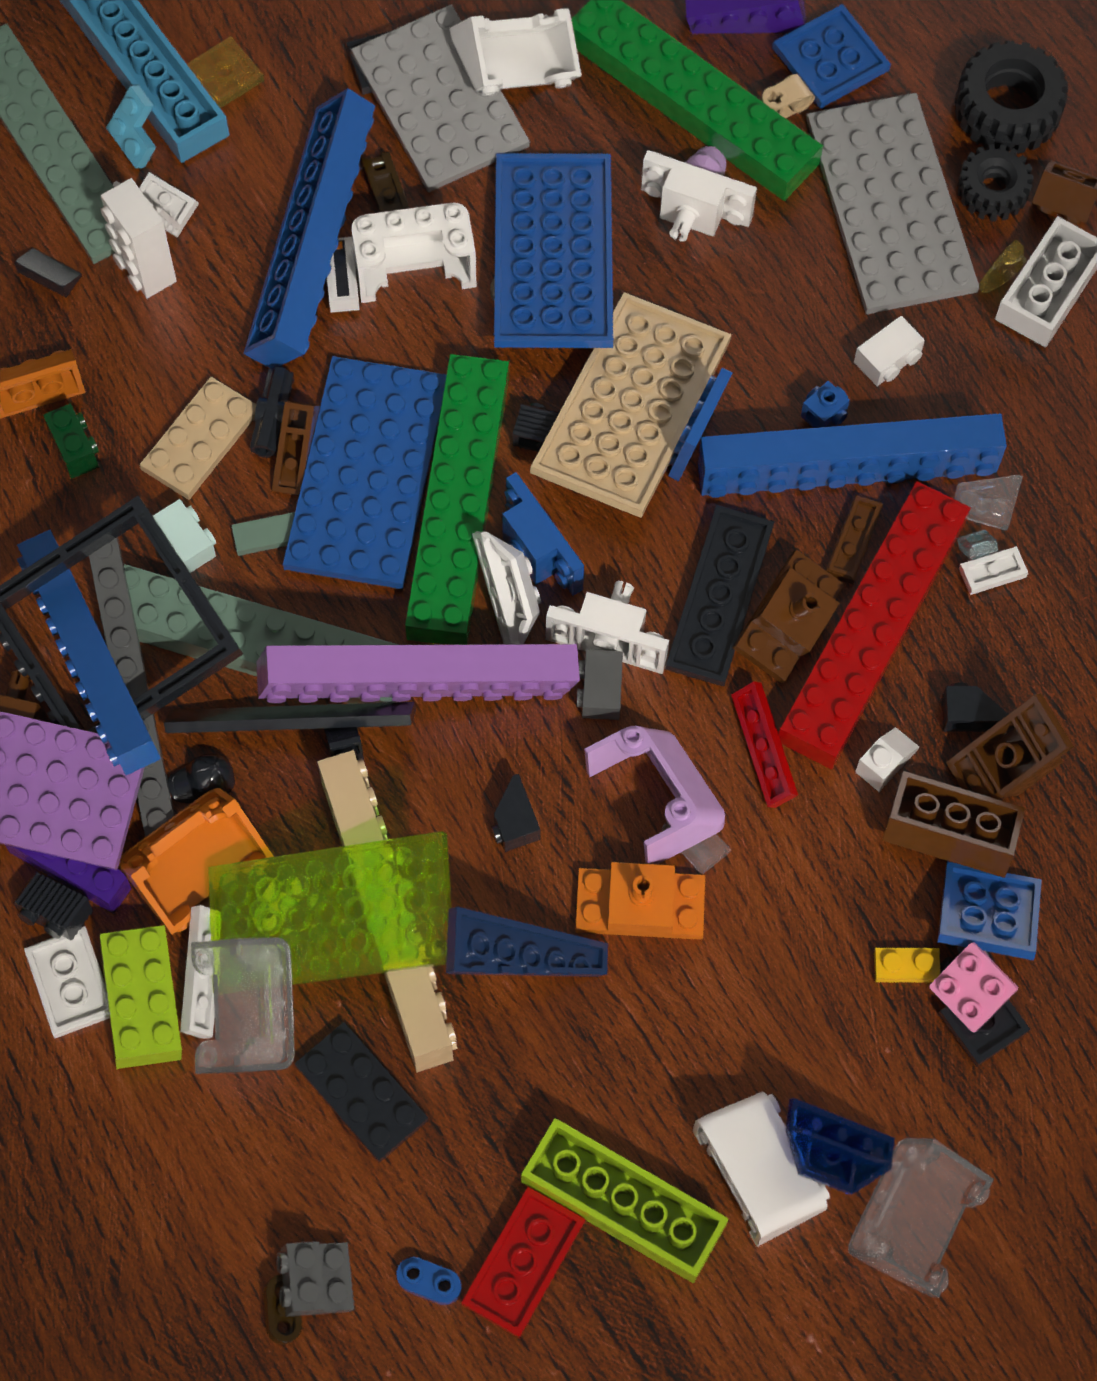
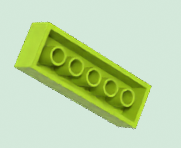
M554 1118L521 1174V1183L583 1217L589 1223L693 1284L729 1220L722 1214Z

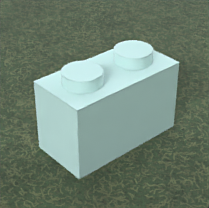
M179 499L153 515L190 573L216 557L213 546L216 544V540L207 528L202 530L197 522L200 519L191 506L186 508Z

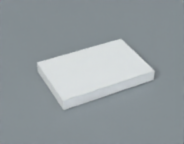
M85 926L78 930L74 940H69L63 936L60 939L53 937L24 948L54 1038L110 1018L105 981Z

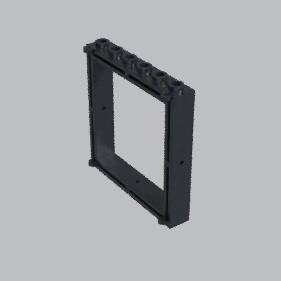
M136 496L0 585V642L7 651L12 649L18 659L14 661V664L23 677L29 675L34 683L30 687L33 694L40 703L45 700L51 709L47 712V715L54 724L85 730L8 611V608L138 523L218 643L217 646L133 700L142 720L151 716L243 655V652L139 496ZM99 722L87 731L98 733L95 727L101 725V723Z

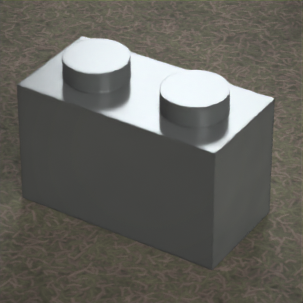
M586 649L585 660H579V676L581 679H584V689H578L577 707H583L582 718L619 720L623 651Z

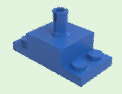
M515 472L506 478V491L504 492L506 496V512L502 513L503 540L522 551L524 557H528L532 566L530 578L535 585L555 574L562 589L567 588L572 596L583 590L584 564L523 480Z

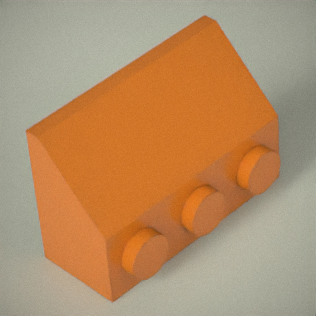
M72 349L56 351L50 356L37 360L29 359L14 367L0 368V419L86 393Z

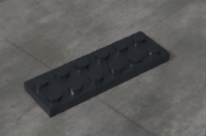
M716 505L665 670L725 686L735 654V650L732 647L741 634L775 521Z

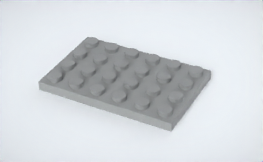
M452 5L351 49L353 59L361 70L364 79L368 82L373 95L428 193L495 163L496 153H517L530 146L527 135L501 90L499 89V93L483 96L482 91L475 90L451 40L450 28L462 22Z

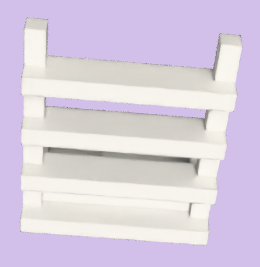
M149 172L139 189L163 220L165 230L178 238L199 203ZM115 180L112 186L116 187L120 183Z

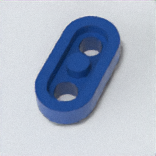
M417 1257L407 1258L398 1266V1283L403 1290L441 1305L451 1304L460 1296L461 1281L458 1275L449 1269ZM412 1268L420 1272L419 1277L414 1280L407 1277V1272ZM443 1280L451 1284L450 1289L446 1292L440 1291L438 1288V1284Z

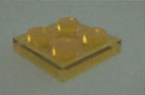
M231 36L187 63L188 67L220 109L265 81L264 74Z

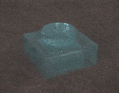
M986 529L957 538L959 549L970 560L998 551L997 540Z

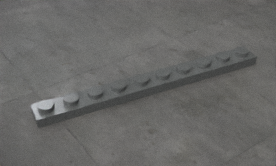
M117 537L89 555L106 644L134 700L147 692L149 686L121 548ZM154 714L144 719L143 722L161 759L145 766L137 794L145 837L175 816Z

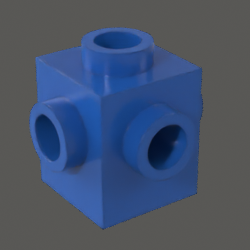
M827 381L822 387L816 386L809 392L806 401L803 403L801 417L813 428L839 426L848 416L847 409L850 400L842 388L835 387Z

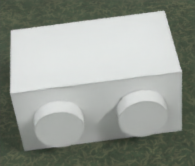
M900 316L857 348L854 363L878 386L885 380L887 382L892 381L905 365L911 366L915 364L922 356L925 340Z

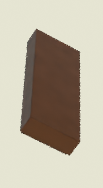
M855 494L826 569L827 572L838 580L854 584L883 509V503Z

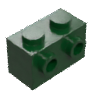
M70 403L43 414L48 431L71 479L99 468L95 454L99 453V449L93 436L87 438L84 429H87L88 426L81 411L75 413Z

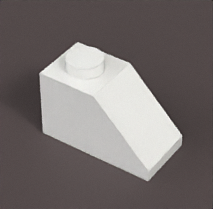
M895 727L880 737L862 756L855 772L880 792L915 754L919 746Z

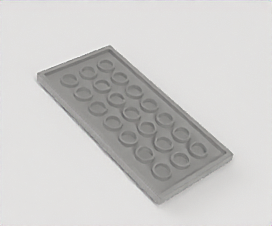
M917 93L808 113L806 121L811 137L823 145L820 167L865 313L871 314L978 292V280Z

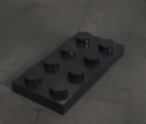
M345 1022L294 1063L297 1070L378 1163L429 1121L428 1116Z

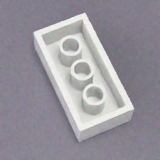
M130 178L103 193L101 199L104 207L100 210L107 221L105 228L111 237L109 243L115 252L113 258L121 270L126 269L130 274L128 279L136 291L141 290L145 297L149 298L177 282L163 220L134 180Z
M1057 216L1002 299L995 320L1047 347L1097 270V237Z

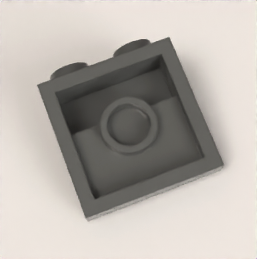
M319 1242L288 1243L280 1249V1253L277 1254L276 1265L278 1273H282L283 1286L280 1288L279 1297L281 1306L285 1307L286 1316L341 1313L354 1310L348 1242L319 1244Z

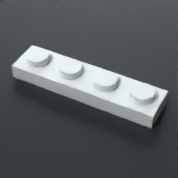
M198 905L191 907L180 1032L206 1039L213 1037L223 913Z

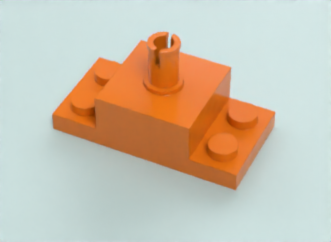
M611 862V870L579 868L575 933L702 940L705 875L676 874L675 866L637 863Z

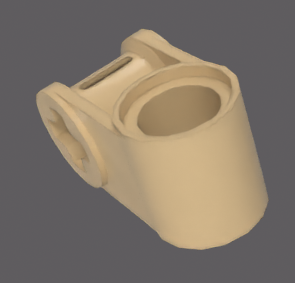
M798 74L791 75L784 81L767 88L762 95V102L784 118L804 111L815 99L814 94Z

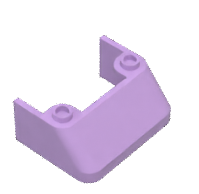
M629 726L584 749L586 770L589 777L631 756H639L646 752L676 799L670 801L665 808V819L670 828L644 841L645 864L657 865L717 834L723 829L725 824L723 808L671 732L640 726Z

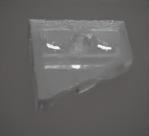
M1014 475L958 483L953 499L971 507L967 520L1007 531L1023 476Z

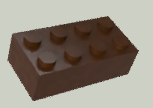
M903 771L882 841L1005 878L1015 853L1025 808Z

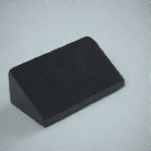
M34 248L15 261L18 273L67 298L82 277L81 273Z

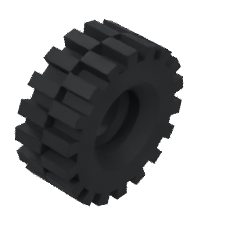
M988 144L987 150H984L983 146L977 148L975 154L971 152L968 155L967 161H964L957 185L959 186L957 190L958 196H962L961 203L963 206L969 204L968 211L971 214L975 211L979 212L978 218L983 220L985 215L990 216V221H996L997 216H1001L1002 221L1009 218L1010 213L1014 217L1018 214L1020 208H1024L1030 194L1033 182L1032 167L1030 164L1025 165L1027 158L1024 155L1017 157L1018 150L1012 148L1010 152L1006 151V145L1000 144L999 149H995L994 144ZM996 178L1001 180L1006 187L1003 190H992L984 184V180Z

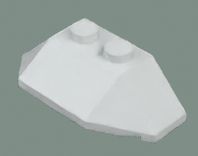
M472 533L503 644H524L540 613L538 604L541 602L538 589L532 585L530 574H532L531 563L528 557H524L522 551L490 533Z

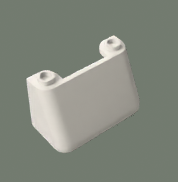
M569 8L557 9L554 11L555 14L551 16L537 14L531 18L490 21L489 18L484 19V16H474L451 27V40L475 90L482 91V95L487 96L499 93V89L555 84V88L571 86V80L582 75Z
M763 1091L703 1116L695 1121L693 1133L700 1146L703 1144L709 1145L706 1151L709 1157L712 1156L739 1203L743 1211L742 1216L744 1220H748L752 1229L749 1231V1234L756 1247L827 1209L826 1200L830 1198L821 1180L816 1182L778 1115L781 1110L775 1097L772 1094L767 1096Z

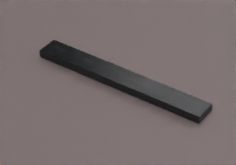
M415 702L174 709L170 710L165 719L164 728L167 733L410 726L416 713Z

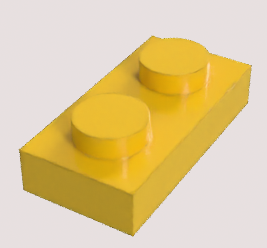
M875 948V982H933L941 974L939 948Z

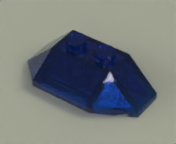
M789 1099L785 1132L798 1175L841 1192L854 1194L891 1170L895 1143L894 1137L798 1099Z

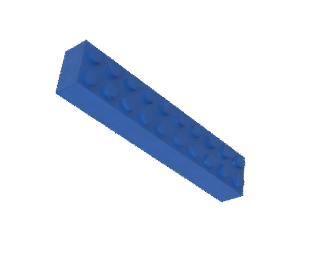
M350 89L344 90L316 107L243 354L270 369L303 356L309 348L310 342L308 339L311 329L317 321V315L315 314L318 304L324 296L323 286L325 279L330 274L332 255L339 244L338 234L346 220L344 213L353 195L351 189L354 179L360 171L359 161L367 147L366 137L374 122L372 116L375 105Z
M1000 413L701 437L697 464L701 496L709 495L710 497L717 498L731 493L751 495L756 491L779 493L786 489L799 488L800 490H811L819 486L840 488L846 484L857 483L861 486H867L882 481H888L889 483H900L907 479L928 481L934 477L945 476L950 479H956L970 474L988 476L998 471L1007 444L1002 415Z

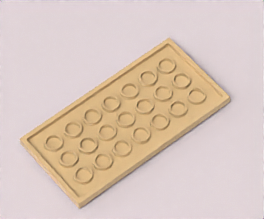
M624 292L613 311V348L593 349L534 459L530 473L642 518L711 375H714L730 343L732 334Z

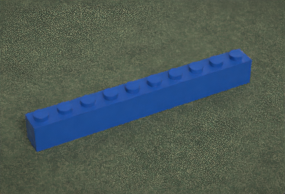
M47 530L17 544L22 555L17 558V561L23 571L57 549L59 546L51 530ZM70 569L34 591L33 594L40 593L41 597L36 599L43 616L46 614L50 615V618L45 619L52 635L59 634L60 636L55 642L62 656L69 655L70 657L69 660L65 661V664L72 678L79 677L80 679L75 685L82 699L89 698L90 703L85 706L92 721L99 720L101 725L95 728L103 744L109 742L111 745L106 751L113 766L115 767L120 764L127 776L160 760L161 757Z

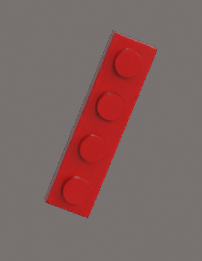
M753 681L731 694L767 807L776 808L798 796V792L762 683Z

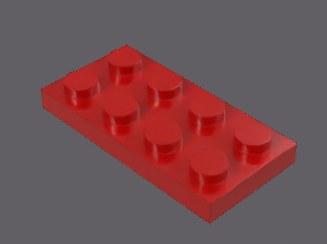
M527 1187L461 1305L520 1339L586 1219L532 1188Z

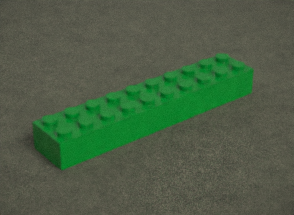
M590 0L571 19L578 52L707 146L717 148L725 156L726 160L781 200L785 201L819 166L823 150L822 144L622 0Z
M450 354L405 624L407 640L441 645H468L480 568V560L472 533L485 532L509 382V361Z

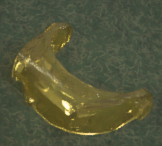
M1018 240L1013 241L1002 252L980 281L979 288L982 292L989 293L1002 286L1027 262V258L1024 255V247Z

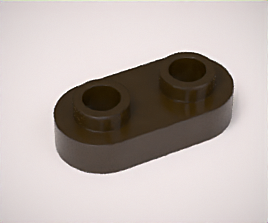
M282 1274L274 1276L266 1283L263 1297L267 1334L273 1342L285 1345L291 1343L300 1335L302 1318L301 1315L286 1316L285 1307L281 1306L280 1299L275 1296V1289H280L283 1286ZM279 1322L287 1325L286 1333H281L278 1330Z

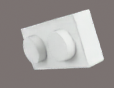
M1017 546L962 563L959 567L970 595L1026 578L1028 575L1027 568Z

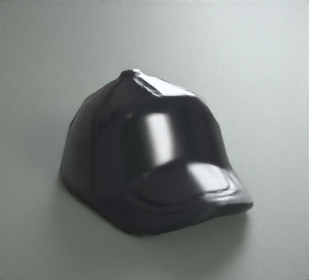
M203 754L195 757L190 763L170 774L168 777L170 794L174 799L182 803H193L203 794L216 788H220L229 794L235 785L233 767L227 759L217 754Z

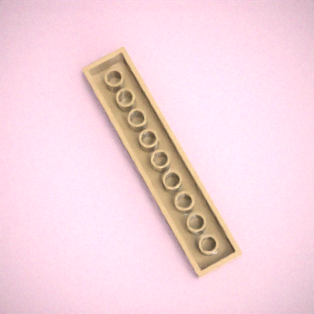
M352 750L317 761L321 783L416 1073L453 1061V1050L457 1049L455 1032L451 1022L446 1024L444 1022L447 1019L445 1002L441 992H434L437 989L434 969L431 962H424V960H427L426 946L421 932L416 934L414 932L418 930L415 922L417 921L412 904H405L408 899L402 874L395 875L398 872L396 856L392 845L386 846V844H389L386 826L382 815L378 816V803L374 790L369 785L363 758L357 760L355 752Z

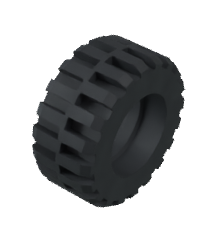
M1005 41L1003 45H1000L999 42L990 44L988 50L985 47L981 48L975 53V56L969 58L960 76L954 102L956 118L959 122L961 121L960 127L966 134L970 132V139L977 144L979 142L983 143L986 149L988 144H994L995 149H999L1000 144L1006 145V151H1011L1014 148L1018 150V154L1024 153L1026 148L1034 150L1040 147L1041 142H1047L1052 137L1053 132L1057 130L1067 102L1068 82L1064 80L1065 73L1063 69L1056 67L1057 61L1051 55L1047 57L1045 50L1039 47L1034 49L1030 47V43L1022 42V44H1015V41ZM998 86L1016 87L1026 92L1035 104L1025 109H1009L996 103L987 91Z

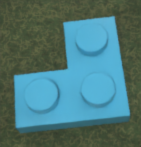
M139 85L129 87L106 128L135 168H145L156 146L146 134L142 125L154 105Z

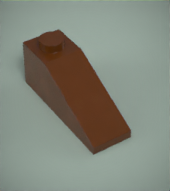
M286 401L284 403L272 491L293 495L300 494L320 406Z

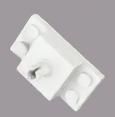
M649 150L643 161L641 190L653 197H662L660 218L674 223L669 233L675 240L680 232L679 241H686L690 229L714 237L721 218L734 225L749 227L753 217L757 187Z
M623 581L615 582L611 599L587 592L580 614L575 613L572 608L567 606H549L546 615V640L559 644H577V649L586 651V649L623 651V663L663 674L667 660L669 640L664 639L662 635L656 632L644 633L646 609L628 604L634 590L631 584L626 582L622 593Z

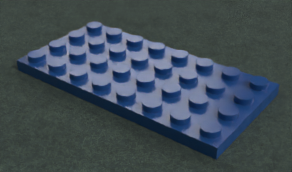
M496 153L494 348H613L611 154Z
M332 356L283 561L284 570L403 589L437 436L446 374Z

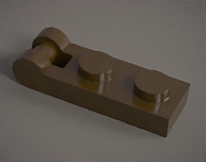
M390 152L380 153L379 157L372 159L370 156L361 158L362 167L379 213L409 209ZM384 167L383 170H379V171H376V172H375V169H379V168Z

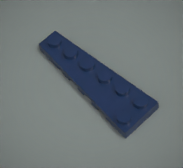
M461 907L449 909L446 973L586 977L607 975L608 943Z

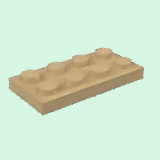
M210 377L140 463L141 470L190 500L254 420L256 404L215 378Z

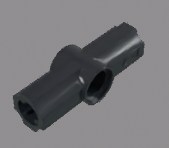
M275 367L269 369L263 395L258 398L256 404V425L250 450L259 457L270 458L271 456H276L284 403L289 401L294 383V373L286 368Z

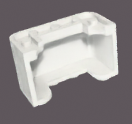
M446 203L365 214L357 217L352 223L355 266L361 303L376 301L377 290L381 286L388 287L387 274L444 266L445 278H451V276L457 278L461 283L462 289L476 287L474 240L469 213L462 204Z

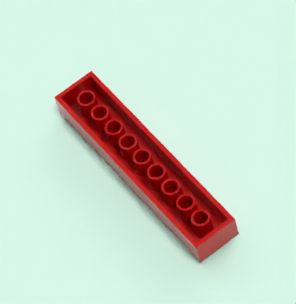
M916 481L779 731L782 745L831 770L833 769L962 531L971 507Z

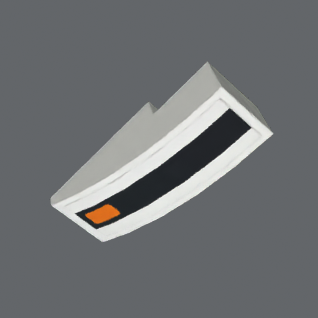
M337 238L339 244L332 255L330 262L332 268L327 277L330 312L360 310L353 238Z

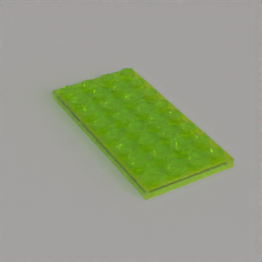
M440 831L208 867L214 994L222 995L446 964L451 891L447 833Z

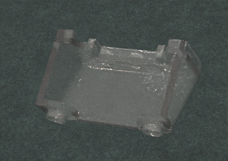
M235 938L191 943V959L195 970L203 975H213L216 1040H207L198 1045L195 1052V1074L268 1071L288 1068L294 1060L295 1048L291 952L287 942L281 938Z
M903 1139L893 1150L848 1246L849 1254L930 1297L939 1298L949 1282L948 1270L940 1264L965 1208H972L983 1204L989 1196V1188L994 1179L935 1139Z

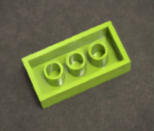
M165 925L100 934V947L116 1069L181 1060L182 1047Z

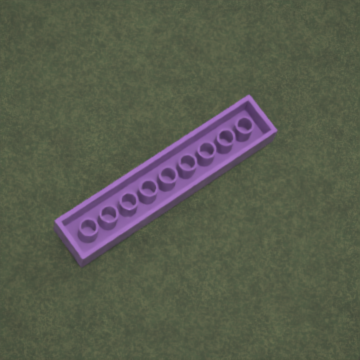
M577 644L266 646L256 661L258 699L267 698L269 703H282L286 701V698H299V702L302 703L316 702L318 698H330L331 702H346L349 698H361L363 702L379 701L380 697H392V701L395 702L409 701L411 697H423V701L441 700V697H453L455 701L471 700L472 696H483L486 701L500 700L502 696H514V700L532 699V696H544L545 700H558L580 681Z

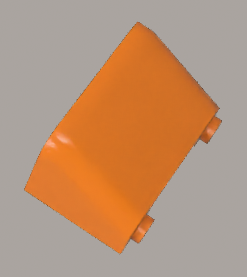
M216 788L203 794L122 854L119 867L160 922L165 925L166 930L173 935L175 932H181L190 926L191 907L196 906L241 871L245 874L252 873L253 875L263 872L268 867L269 862L275 857L235 798L222 789Z

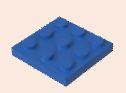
M843 4L773 42V50L793 75L798 74L814 94V102L820 109L888 72L891 63Z
M721 368L717 377L711 375L673 451L674 455L669 462V465L673 467L668 475L669 477L677 481L680 480L725 390L732 372Z
M947 862L937 942L967 947L970 943L974 942L983 951L1034 960L1037 948L1042 879L1007 873L1005 878L964 865Z

